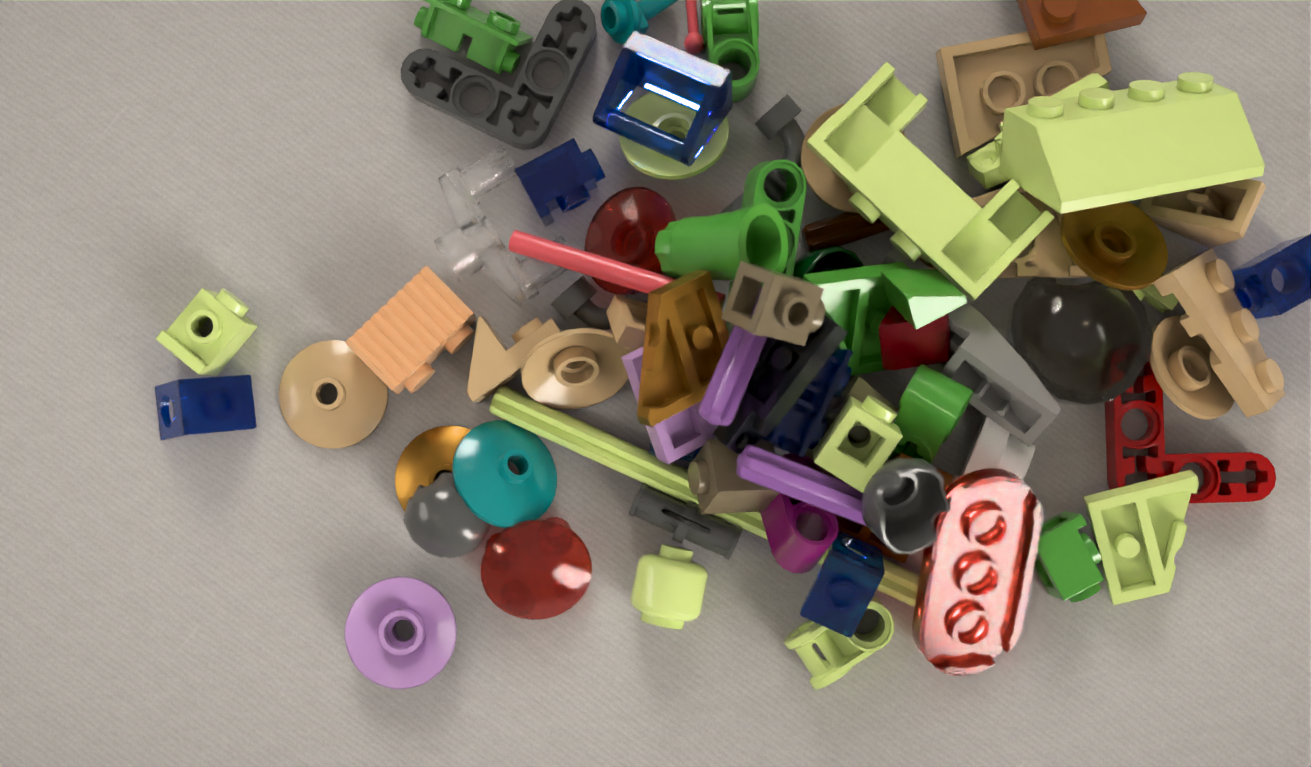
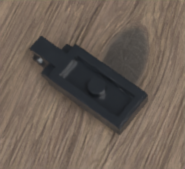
M825 316L819 329L809 333L805 346L767 337L733 422L728 426L718 425L712 435L737 454L742 453L747 445H756L762 437H767L774 430V427L779 425L848 332Z

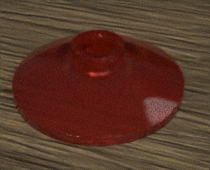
M629 187L618 191L600 206L592 218L586 234L584 251L663 275L664 272L661 271L660 260L655 255V240L659 231L664 230L669 222L676 221L675 213L669 202L662 195L651 189ZM592 277L599 287L610 293L622 296L640 293L639 291Z

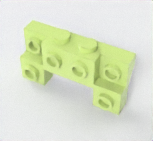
M886 62L846 104L827 119L807 140V147L848 185L847 189L853 194L848 202L863 218L872 224L879 218L895 233L889 240L900 253L913 263L919 257L927 264L931 263L972 302L1055 217L1048 210L1041 213L1017 190L1020 185L1013 178L983 209L901 133L926 107L928 100L921 93L915 96L894 76L895 68Z

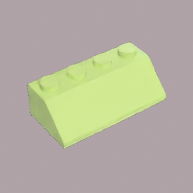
M1186 72L1179 74L1178 80L1163 83L1153 80H1136L1129 83V88L1114 91L1104 88H1087L1081 90L1079 96L1065 99L1052 96H1038L1029 99L1028 105L1004 108L999 173L1009 180L1013 178L1022 189L1060 214L1261 177L1264 173L1265 164L1237 92L1214 83V77L1210 74Z

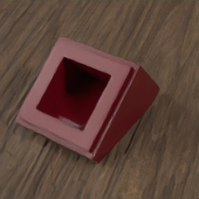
M893 305L890 307L879 325L880 348L884 370H900L918 367L921 364L929 365L950 360L951 344L948 314L916 330Z

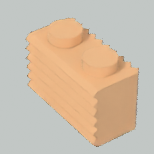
M425 266L410 282L405 284L403 289L399 290L394 297L389 299L387 304L382 306L370 320L365 322L360 329L356 330L354 335L349 337L345 344L394 393L398 395L405 388L410 393H413L434 374L435 369L430 364L444 350L453 355L473 337L475 331L470 326L477 319L469 307L428 266Z

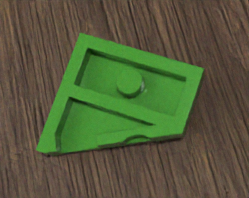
M903 261L803 274V280L824 288L821 300L825 306V316L848 332L833 352L838 365L847 376L884 371L879 325L892 304L888 300L881 272L888 269H910Z

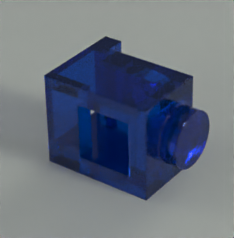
M574 138L515 169L545 227L555 222L550 213L551 211L560 207L562 213H566L580 207L591 199L589 191L597 188L596 182L606 178L592 149L589 148L581 152Z

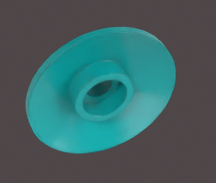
M495 420L485 422L469 431L460 441L454 453L452 473L456 490L467 507L484 522L501 528L523 527L536 521L551 506L557 489L556 467L548 448L533 432L509 421ZM508 460L517 467L519 475L510 471Z

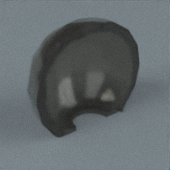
M1033 277L1026 283L1009 312L1006 341L1026 361L1056 402L1066 405H1091L1112 401L1133 386L1144 365L1150 362L1152 331L1145 307L1132 290L1116 289L1098 281L1079 285H1063L1056 283V278Z

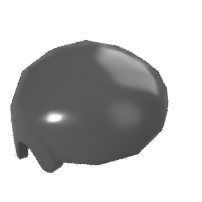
M896 458L888 461L872 476L864 489L861 509L866 526L893 553L914 554L931 546L937 540V534L934 529L935 518L939 513L949 511L948 500L943 489V476L924 459Z
M453 473L441 474L435 482L427 487L419 485L414 491L413 496L408 500L403 519L411 539L425 552L440 558H455L471 553L481 544L491 524L475 516L467 507L456 490Z

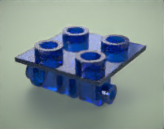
M835 349L779 425L774 427V430L767 437H762L761 439L773 444L775 448L803 458L808 448L814 449L825 432L827 419L823 415L832 396L837 398L844 391L850 379L852 368L848 366L853 351L849 349Z

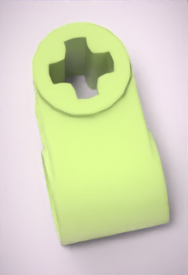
M856 593L822 615H818L801 624L786 636L783 643L787 649H794L812 675L809 679L814 689H821L835 682L854 665L883 648L891 640L894 633V621L889 610L876 596L869 593ZM863 609H873L879 613L877 627L867 634L854 632L851 629L854 615ZM812 644H817L825 656V660L821 659Z

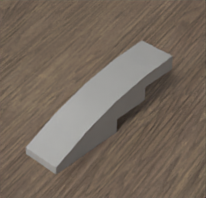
M895 247L890 250L881 263L903 261L910 269H930L919 259L914 263L911 262ZM967 301L963 306L948 313L951 358L947 362H941L945 367L940 373L973 389L974 393L969 404L1029 447L1058 416L1062 409L1026 361L996 328Z

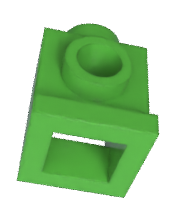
M1067 511L1050 518L1017 537L1046 592L1063 601L1069 599L1070 602H1079L1093 596L1101 589L1099 582L1104 579L1096 565L1101 562V556L1091 538L1084 532L1081 534L1078 532V529L1087 525L1083 515Z

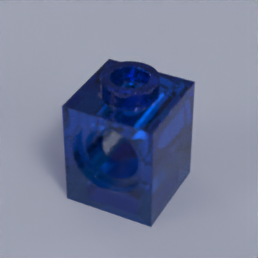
M1311 234L1284 241L1232 270L1235 281L1234 292L1241 306L1248 309L1255 319L1281 315L1311 298ZM1274 268L1283 276L1284 285L1281 292L1272 283Z

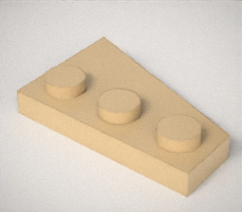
M1028 31L940 48L936 52V59L956 159L994 139L1001 133L999 124L1003 123L1004 108L1028 105L1029 99L1033 97L1052 96L1092 73H1098L1102 77L1109 74L1112 68L1105 33L1034 50Z

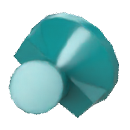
M605 0L600 13L602 26L615 42L619 44L630 43L632 40L644 37L649 28L647 21L678 0H639L638 2L636 0Z

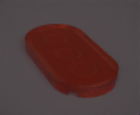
M997 468L980 469L967 473L952 482L944 490L949 504V511L941 512L934 520L937 540L923 550L912 621V635L918 650L925 659L931 662L936 669L948 675H972L985 671L996 664L993 658L998 656L1002 650L1008 653L1020 637L1024 624L1042 530L1043 511L1036 495L1032 493L1030 487L1020 477L1012 472Z

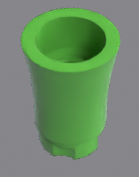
M758 203L731 212L709 216L686 217L680 221L669 222L668 226L657 234L655 255L660 260L661 271L667 276L683 277L695 270L710 272L712 280L734 281L740 261L783 273L788 257V236L785 224L778 211L767 203Z

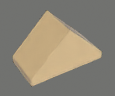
M1239 180L1143 198L1138 208L1145 212L1155 224L1207 248H1212L1244 237L1266 185L1263 181Z

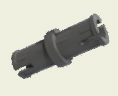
M642 483L629 511V515L639 517L674 534L672 540L682 544L683 540L686 539L724 556L727 560L731 558L743 531V528L731 525L713 515L701 514L698 509L699 504L689 500L688 504L648 487L644 483ZM662 511H669L685 520L709 530V533H705L687 523L662 513Z

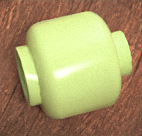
M661 544L659 554L650 553L643 555L639 559L630 601L632 606L641 612V621L665 628L683 629L685 621L695 620L700 615L708 572L704 566L692 561L694 551Z

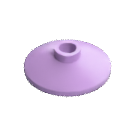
M412 577L387 578L367 588L353 603L345 624L346 648L355 667L370 681L392 689L413 688L433 679L450 660L457 639L456 619L447 599L431 584ZM399 620H407L413 625L414 634L412 638L403 639L397 634L396 624Z

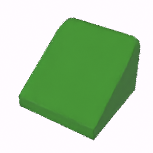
M888 269L881 272L889 302L916 330L967 303L966 296L937 269Z

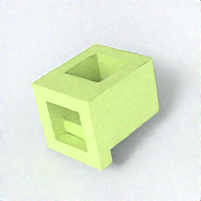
M202 288L168 330H162L155 339L197 374L217 377L258 326L245 316L250 308L234 294L224 288L219 293ZM210 318L213 322V330L208 336L202 337L199 330Z
M870 395L866 397L863 403L850 396L822 439L818 440L814 446V463L863 493L868 481L883 466L903 437L899 426L892 422L897 413ZM855 426H864L870 431L869 437L862 443L852 442L848 438L849 431Z

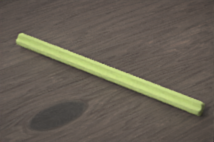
M506 386L499 387L495 392L489 408L491 414L688 503L690 500L699 504L697 495L692 494L689 488L688 469L673 462L670 464L661 462L651 452L557 409L540 404L534 399ZM760 512L712 514L768 540ZM837 537L818 562L928 614L936 613L944 598L945 590L940 584Z

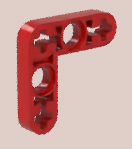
M1141 345L1117 348L1109 354L1104 364L1103 375L1107 481L1110 490L1127 486L1125 476L1135 472V456H1123V448H1148V456L1136 455L1137 470L1141 473H1147L1148 480L1179 473L1180 469L1190 462H1194L1201 468L1204 475L1203 484L1196 494L1191 493L1189 503L1254 502L1264 499L1271 493L1276 482L1275 468L1270 460L1261 454L1253 452L1165 453L1163 390L1152 371L1148 347ZM1131 355L1134 364L1143 365L1144 369L1143 375L1134 377V394L1146 393V401L1128 400L1121 402V394L1133 393L1131 376L1122 375L1121 366L1131 362ZM1130 409L1141 411L1147 419V431L1138 440H1131L1126 437L1121 428L1122 418ZM1245 468L1255 471V481L1247 482L1246 485L1238 482H1221L1220 472H1241Z

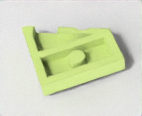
M1192 470L1083 496L1095 546L1101 556L1100 565L1106 589L1113 605L1170 592L1176 570L1174 558L1177 551L1183 545L1187 530L1184 519L1191 493L1196 494L1199 486L1198 477Z

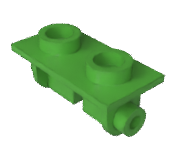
M424 0L430 3L429 9L422 6L414 21V26L421 29L423 37L454 52L460 51L465 35L472 37L473 39L466 58L493 70L499 75L504 71L510 74L515 72L521 59V54L514 51L515 47L530 43L533 39L532 36L519 30L521 26L519 20L497 10H490L488 15L470 6L472 0Z

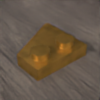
M695 270L648 294L637 417L641 424L652 427L702 401L729 339L725 320L721 319L723 313L709 271Z

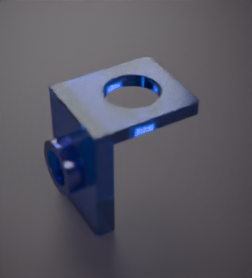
M250 375L178 379L155 386L160 440L256 428ZM170 399L173 406V422L169 413Z
M838 531L837 537L829 547L828 555L800 608V615L851 638L885 574L882 550ZM849 548H852V549L858 551V552L861 553L862 555H860V554H858V553L852 551V550L849 549Z

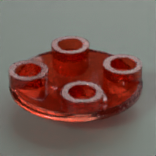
M558 517L519 522L492 535L486 542L481 562V581L490 600L504 612L522 619H547L566 612L583 597L592 576V562L587 546L571 530L569 523Z

